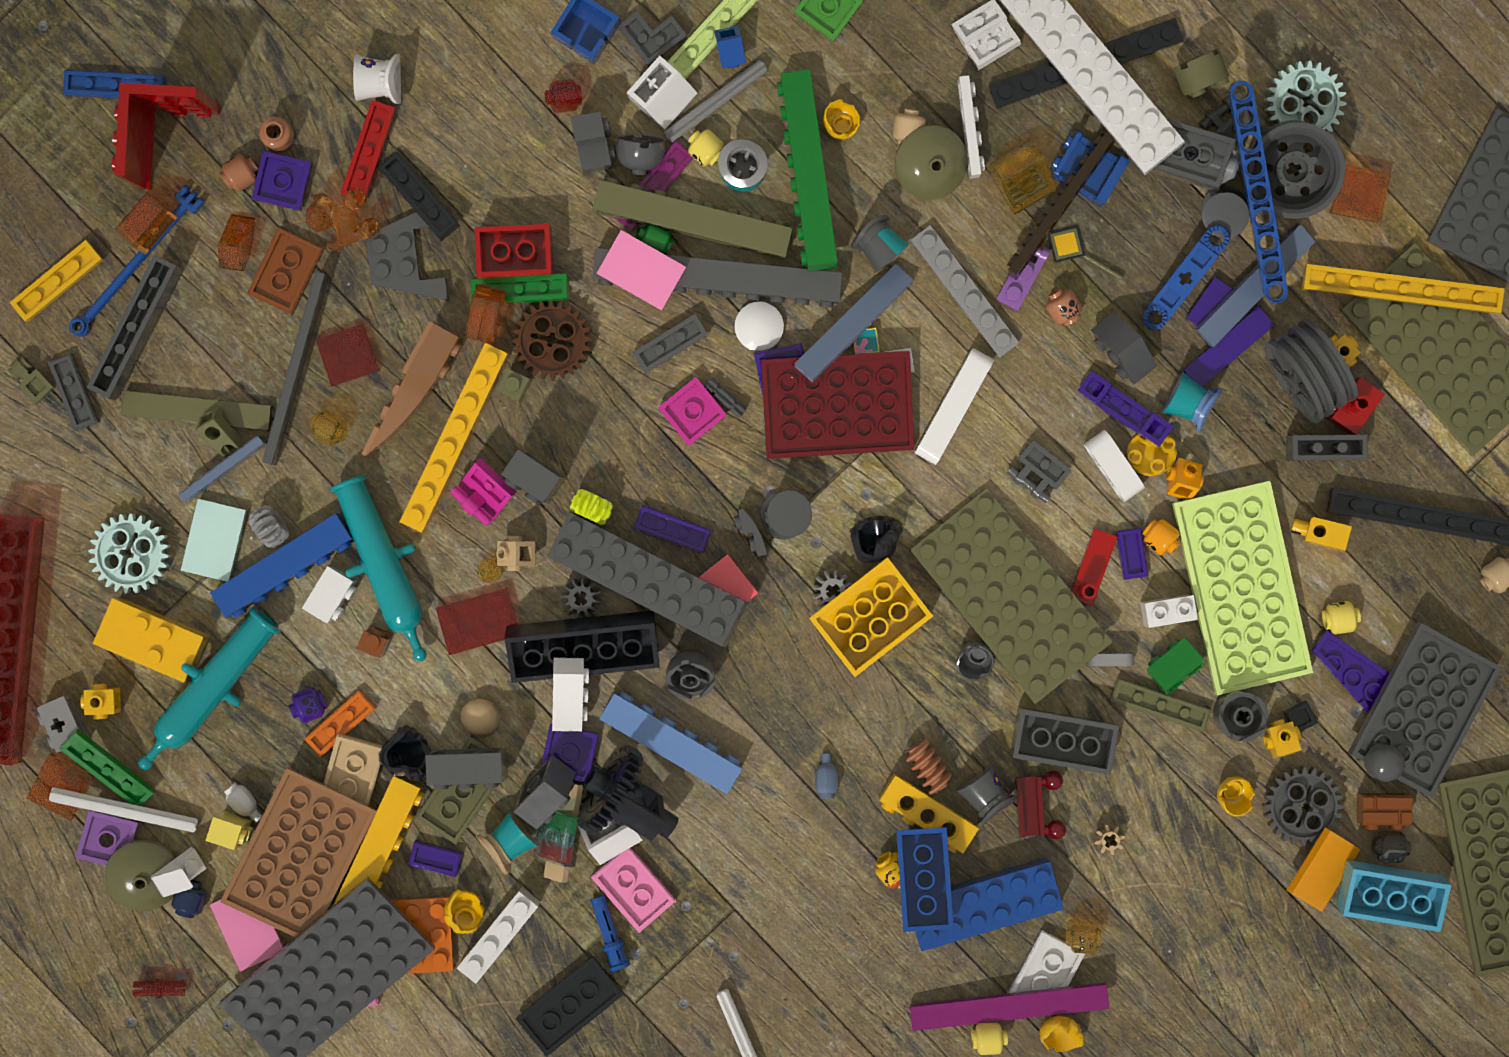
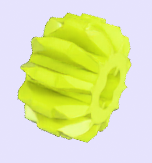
M579 489L576 492L570 505L573 513L599 525L606 523L613 508L611 502L583 489Z

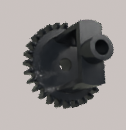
M624 745L623 748H619L618 752L613 754L612 759H608L607 765H603L602 769L594 766L583 782V788L588 790L586 792L588 795L582 801L584 804L579 809L580 813L577 816L579 818L577 822L578 826L588 833L593 834L602 831L603 827L608 826L605 820L613 821L614 818L652 841L657 834L664 838L669 837L674 831L679 818L664 808L662 795L638 781V777L634 773H641L639 767L643 766V757L638 750L630 745Z

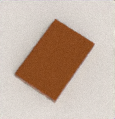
M278 227L247 294L293 315L322 256L324 248Z

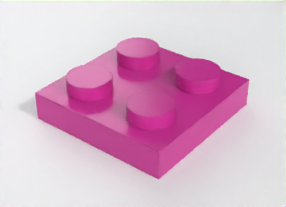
M697 377L658 407L688 446L727 416Z

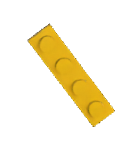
M85 240L9 303L25 322H29L104 261V259L91 243Z

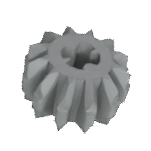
M264 505L261 508L259 507L249 516V524L252 527V531H254L256 537L269 548H273L276 545L279 546L289 537V529L286 526V522H284L282 516L272 506Z
M826 570L824 571L825 581L820 576L816 577V580L822 583L821 586L812 585V589L820 590V593L813 595V599L823 597L818 603L819 607H822L826 601L829 603L837 597L833 594L830 597L827 596L826 592L829 591L826 588L828 585L834 586L837 584L839 586L837 591L841 594L845 588L853 584L852 582L842 583L847 578L846 574H843L838 580V570H834L833 578H830V574Z

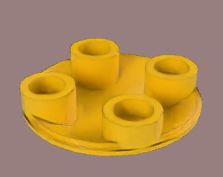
M1136 434L1129 442L1127 448L1129 464L1136 472L1145 476H1158L1167 472L1170 469V465L1173 466L1177 456L1175 441L1169 435L1161 446L1158 447L1139 434Z

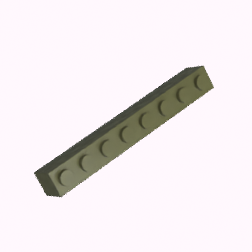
M606 178L605 181L599 180L592 208L595 213L643 225L649 223L661 226L671 232L785 260L793 229L788 227V223L774 220L773 223L764 221V217L750 214L749 217L742 216L740 211L732 208H726L725 211L718 210L716 205L708 202H702L701 205L694 204L691 198L678 196L677 199L670 198L667 192L654 190L653 193L646 192L643 186L630 184L629 187L620 185L619 180Z

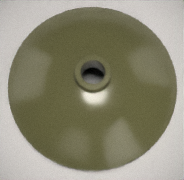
M925 125L911 132L902 140L895 155V172L900 184L910 194L921 199H939L953 192L962 182L968 166L967 151L960 137L952 130L939 125ZM938 161L939 167L932 169L933 162Z
M137 840L126 843L119 847L107 862L104 875L106 887L110 895L119 904L129 909L138 911L157 909L169 902L174 894L163 897L150 876L176 857L165 846L153 841ZM143 880L145 884L139 885L136 881Z

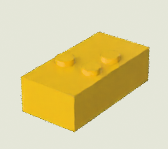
M116 597L110 601L93 644L185 683L191 681L192 677L182 671V664L189 663L197 668L210 635L124 598Z

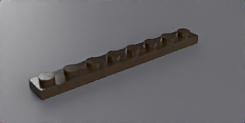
M1108 131L1105 135L1103 133L1099 134L1093 144L1095 149L1091 154L1086 153L1079 163V166H1081L1077 174L1072 173L1065 182L1067 187L1062 195L1057 193L1050 204L1052 206L1048 214L1043 213L1037 221L1036 226L1038 228L1033 235L1029 233L1022 243L1024 248L1020 254L1015 253L1007 264L1010 267L1008 275L1015 280L1021 275L1116 142Z

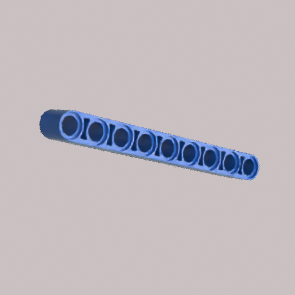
M1237 80L1230 85L1228 95L1262 292L1270 302L1280 303L1286 299L1288 288L1253 87L1249 82ZM1243 84L1247 87V95L1242 99H1237L1234 95V90L1238 85ZM1243 110H1249L1252 114L1251 121L1247 124H1241L1238 119L1239 114ZM1248 135H1253L1256 139V144L1251 149H1245L1243 146V140ZM1253 160L1259 161L1260 170L1255 174H1250L1247 170L1248 164ZM1257 185H1261L1265 189L1264 195L1259 199L1253 198L1251 194L1252 189ZM1261 210H1266L1269 214V218L1265 223H1257L1256 215ZM1265 235H1270L1273 238V243L1268 248H1263L1260 245V240ZM1269 260L1277 262V268L1273 272H1266L1264 269L1265 263ZM1278 284L1281 286V293L1278 296H1269V288L1272 285Z

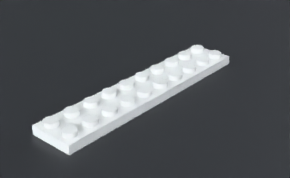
M999 0L1144 175L1185 144L1182 137L1067 0Z

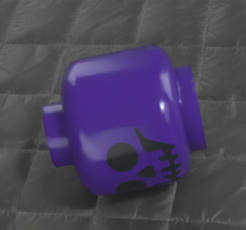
M313 687L294 693L292 695V704L288 705L293 718L298 717L302 723H308L322 717L324 709L327 708L321 690L316 691Z

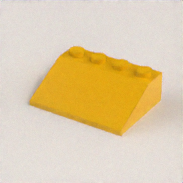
M887 557L809 619L853 676L856 677L931 619L933 615Z

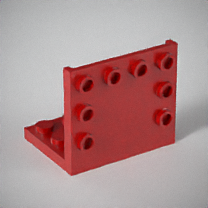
M119 83L118 105L114 109L117 131L113 133V144L116 146V154L112 157L111 161L112 171L115 176L140 189L151 190L155 112H172L173 116L186 117L187 113H195L200 118H212V114L219 115L220 105L197 87Z

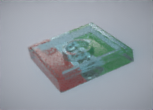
M555 811L552 820L548 824L543 823L537 829L535 841L539 846L534 848L533 856L563 867H570L578 818Z

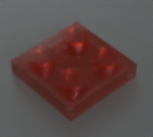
M364 324L316 339L332 387L379 372Z

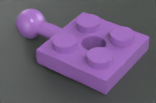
M89 810L75 858L107 865L109 858L119 847L133 841L139 821ZM104 833H110L114 837V843L109 846L103 845L100 841V836Z

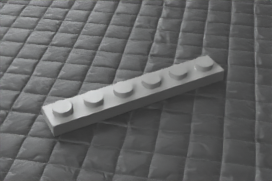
M931 225L910 240L998 358L1019 344L1018 340Z

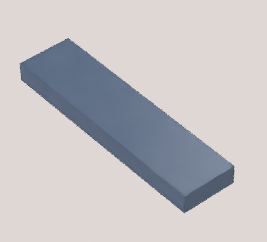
M261 436L254 437L180 492L179 497L183 502H191L265 447L267 441Z

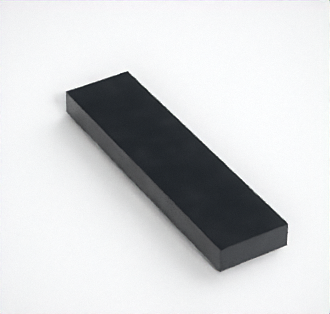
M395 152L378 167L441 242L460 226L398 152Z

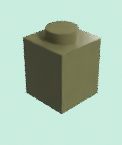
M507 368L496 391L522 402L532 380Z

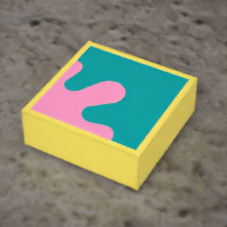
M876 328L866 329L853 342L855 354L880 352Z

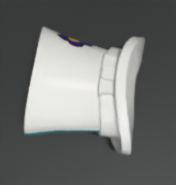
M358 54L355 55L353 84L356 101L385 96L390 98L395 104H401L400 54H395L390 60L386 61Z

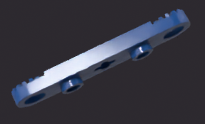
M1213 225L1207 229L1145 309L1143 322L1147 328L1157 330L1164 327L1216 261L1230 240V234L1224 226ZM1214 231L1221 232L1224 235L1223 243L1219 245L1211 243L1210 234ZM1181 272L1183 274L1190 272V279L1193 281L1183 284L1180 282L1182 277L1179 274ZM1151 311H1160L1163 316L1160 323L1154 324L1150 322L1148 315Z

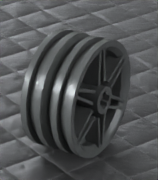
M1298 120L1279 122L1261 132L1266 164H1272L1273 171L1268 173L1275 215L1284 218L1300 219L1315 215L1328 207L1340 192L1345 178L1344 155L1334 137L1319 126ZM1256 139L1251 143L1249 149L1255 146ZM1280 142L1287 144L1286 151L1280 152L1278 150ZM1305 143L1312 144L1311 152L1307 153L1303 150ZM1253 160L1248 164L1247 170L1250 174H1255L1260 170L1259 161ZM1291 162L1299 166V168H1296L1297 173L1295 174L1286 170ZM1322 165L1324 168L1323 172L1319 175L1316 174L1315 167ZM1261 185L1255 186L1251 193L1253 198H1261L1265 193V189ZM1277 186L1284 187L1282 195L1275 194ZM1306 186L1310 191L1308 195L1303 196L1300 190Z
M1303 319L1298 323V326L1294 325L1289 328L1287 335L1280 334L1275 338V341L1271 340L1265 344L1264 350L1268 363L1281 387L1299 411L1313 423H1319L1324 419V416L1329 417L1332 415L1335 407L1341 409L1347 405V401L1352 402L1358 398L1356 382L1342 355L1329 337L1311 320Z

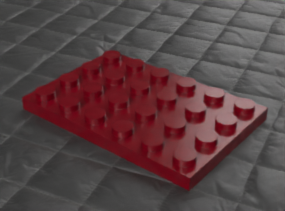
M910 351L843 354L813 383L794 367L795 362L800 357L761 359L767 459L914 450Z

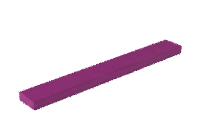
M1104 982L911 1004L910 1014L913 1031L1110 1008L1107 984Z

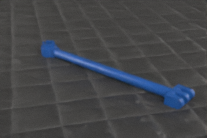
M187 185L183 186L174 198L180 204L88 311L81 317H75L70 321L69 330L71 333H75L74 336L85 337L90 333L92 320L187 210L196 214L204 205L205 201L202 198H199L193 204V201L198 196L194 191L187 198L185 197L190 191ZM80 322L82 324L81 330L75 331V324Z

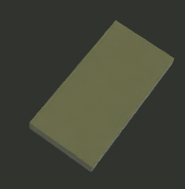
M472 735L462 747V749L490 748ZM507 760V769L512 763ZM483 784L474 785V788L459 789L458 785L449 786L448 789H434L415 818L456 845L494 788H484Z

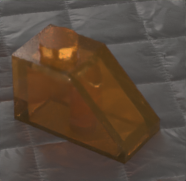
M231 214L218 243L219 268L244 272L251 254L256 218Z

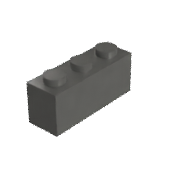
M1368 435L1286 436V461L1368 460Z

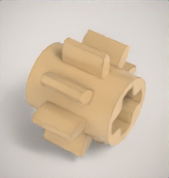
M1105 823L1103 830H1095L1098 834V839L1093 840V843L1101 844L1099 848L1101 853L1107 849L1111 855H1114V850L1117 847L1123 849L1120 845V840L1124 839L1125 836L1123 834H1116L1119 830L1118 826L1115 825L1111 830ZM1106 835L1109 837L1111 836L1114 839V841L1112 843H1106L1104 837Z

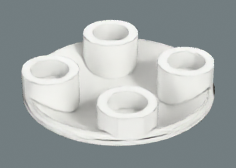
M753 302L746 305L740 310L735 320V333L738 340L746 348L754 351H764L775 346L781 339L784 330L783 318L780 312L766 302Z

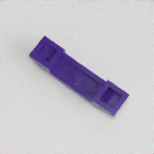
M1093 371L1090 372L1077 390L1107 414L1158 447L1161 446L1174 427L1154 412H1150L1113 387L1110 382Z

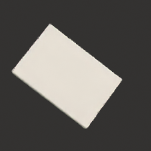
M1041 929L1008 993L1068 987L1085 952L1079 951V948Z

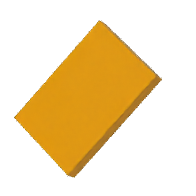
M1325 827L1286 891L1322 912L1342 881L1346 860L1354 861L1361 849Z

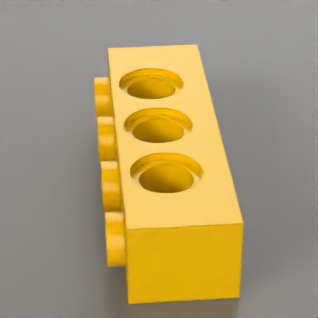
M895 773L878 797L879 801L882 802V808L892 814L894 811H897L903 815L902 820L912 827L917 824L923 829L942 828L943 824L947 822L953 823L954 831L951 834H947L948 850L956 853L957 850L964 853L979 830L977 825ZM904 796L913 798V803L908 808L900 806V800ZM930 809L934 812V816L930 821H923L920 815L923 810Z

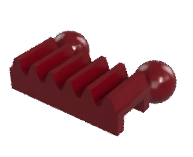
M1049 771L1045 776L1015 777L1016 795L1019 797L1016 803L1020 838L1035 835H1049V837L1056 840L1063 838L1066 834V826L1062 821L1052 820L1048 825H1044L1042 786H1046L1049 790H1058L1063 784L1062 775L1057 771Z

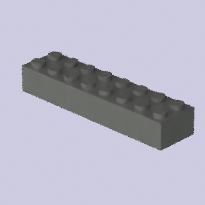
M569 512L547 557L722 647H727L749 603Z

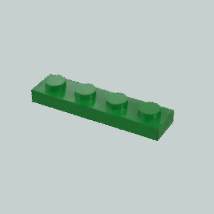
M568 274L471 279V304L474 306L569 300Z
M78 728L61 744L60 750L128 803L141 806L154 794L155 788Z

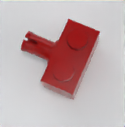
M1362 377L1354 378L1358 389V398L1352 402L1347 401V405L1341 409L1335 407L1334 413L1326 418L1348 435H1357L1385 395Z

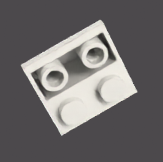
M660 55L627 91L628 98L664 130L670 126L698 94L684 77Z

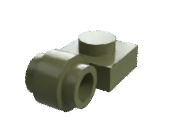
M26 357L16 358L10 364L9 373L17 380L24 379L18 386L35 404H39L56 388L40 369H35L32 372L31 369L34 366Z

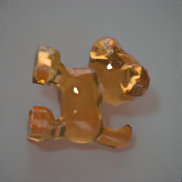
M360 188L346 193L343 197L344 205L335 206L326 194L317 193L305 211L306 223L316 232H325L333 226L336 229L338 240L336 242H326L327 248L332 252L339 251L346 245L354 244L360 239L372 238L380 232L379 224L374 217L365 219L360 225L357 224L355 211L366 203V197Z

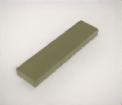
M1118 677L1109 700L1203 733L1212 710L1171 695L1167 696L1165 693Z

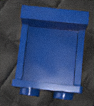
M1079 131L1075 136L1069 135L1063 145V148L1066 149L1062 158L1057 156L1050 167L1054 171L1051 178L1065 185V182L1072 173L1077 174L1081 166H1079V163L1086 153L1091 154L1095 149L1094 143L1082 136L1083 133ZM1108 152L1078 194L1102 207L1130 160L1123 156L1118 158Z

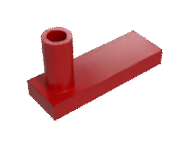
M1093 528L1071 588V592L1080 602L1093 606L1118 538L1117 536Z

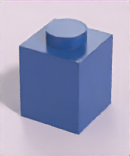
M739 26L714 30L722 68H736L740 64H745L746 59Z

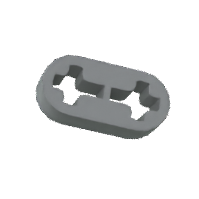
M1100 652L1087 662V666H1133L1134 653Z

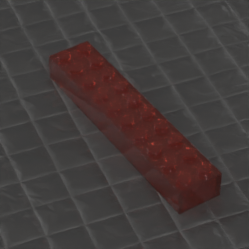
M0 513V764L12 766L22 761L45 518Z

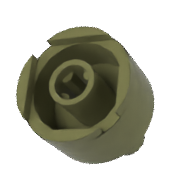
M1219 48L1172 68L1183 96L1186 95L1188 99L1206 93L1205 87L1209 86L1212 89L1230 82L1228 79L1230 74Z

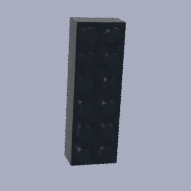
M654 611L506 626L505 644L511 683L553 679L554 658H584V668H589V675L660 668V653Z

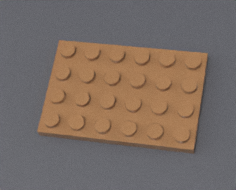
M287 767L220 902L296 937L328 910L377 809Z

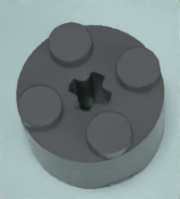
M1238 690L1223 694L1213 706V720L1217 729L1223 735L1236 741L1247 742L1258 738L1265 730L1268 710L1265 703L1259 697L1247 691ZM1239 711L1244 712L1242 720L1236 719Z

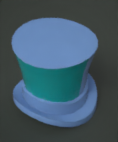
M1182 372L1161 413L1191 420L1192 423L1196 424V431L1200 433L1223 389L1219 387L1212 391L1205 389Z

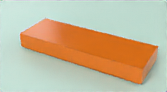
M360 689L304 740L319 757H322L334 746L338 733L347 735L377 707Z

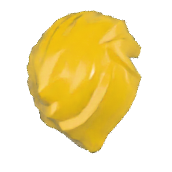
M457 889L452 892L444 906V919L455 933L472 934L480 926L485 908L481 903L480 897L473 891Z
M1056 1015L1050 1017L1040 1027V1040L1047 1049L1051 1050V1047H1053L1056 1052H1065L1084 1045L1080 1025L1068 1016Z

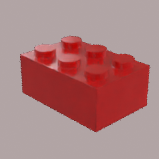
M550 224L474 227L476 273L478 279L554 274L552 227Z

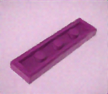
M675 140L664 153L661 164L655 169L650 170L638 185L643 186L646 192L653 193L654 190L666 192L694 158L683 145ZM614 217L631 232L638 225L636 222Z

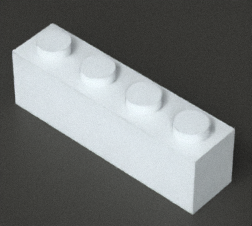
M521 887L461 961L457 969L476 984L538 908L541 901Z

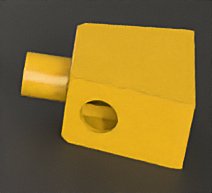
M1310 517L1308 522L1294 518L1291 533L1304 536L1303 542L1343 552L1346 551L1352 526L1316 517ZM1315 527L1323 530L1321 537L1314 535Z

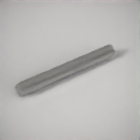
M758 60L664 132L666 138L671 143L675 142V140L679 139L767 72L766 65L761 60Z

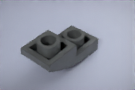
M739 509V515L734 516L737 530L742 529L743 534L753 532V537L749 538L751 552H757V556L767 555L762 536L754 521L743 509Z

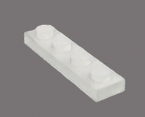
M960 76L957 84L965 148L968 156L969 179L979 178L981 171L985 170L984 157L979 156L978 146H982L980 131H976L975 122L979 121L978 108L973 107L972 97L976 96L975 84L970 82L969 76Z

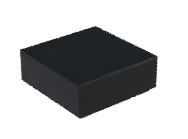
M1303 701L1283 711L1288 722L1293 721L1294 727L1297 726L1300 732L1318 724L1307 701Z

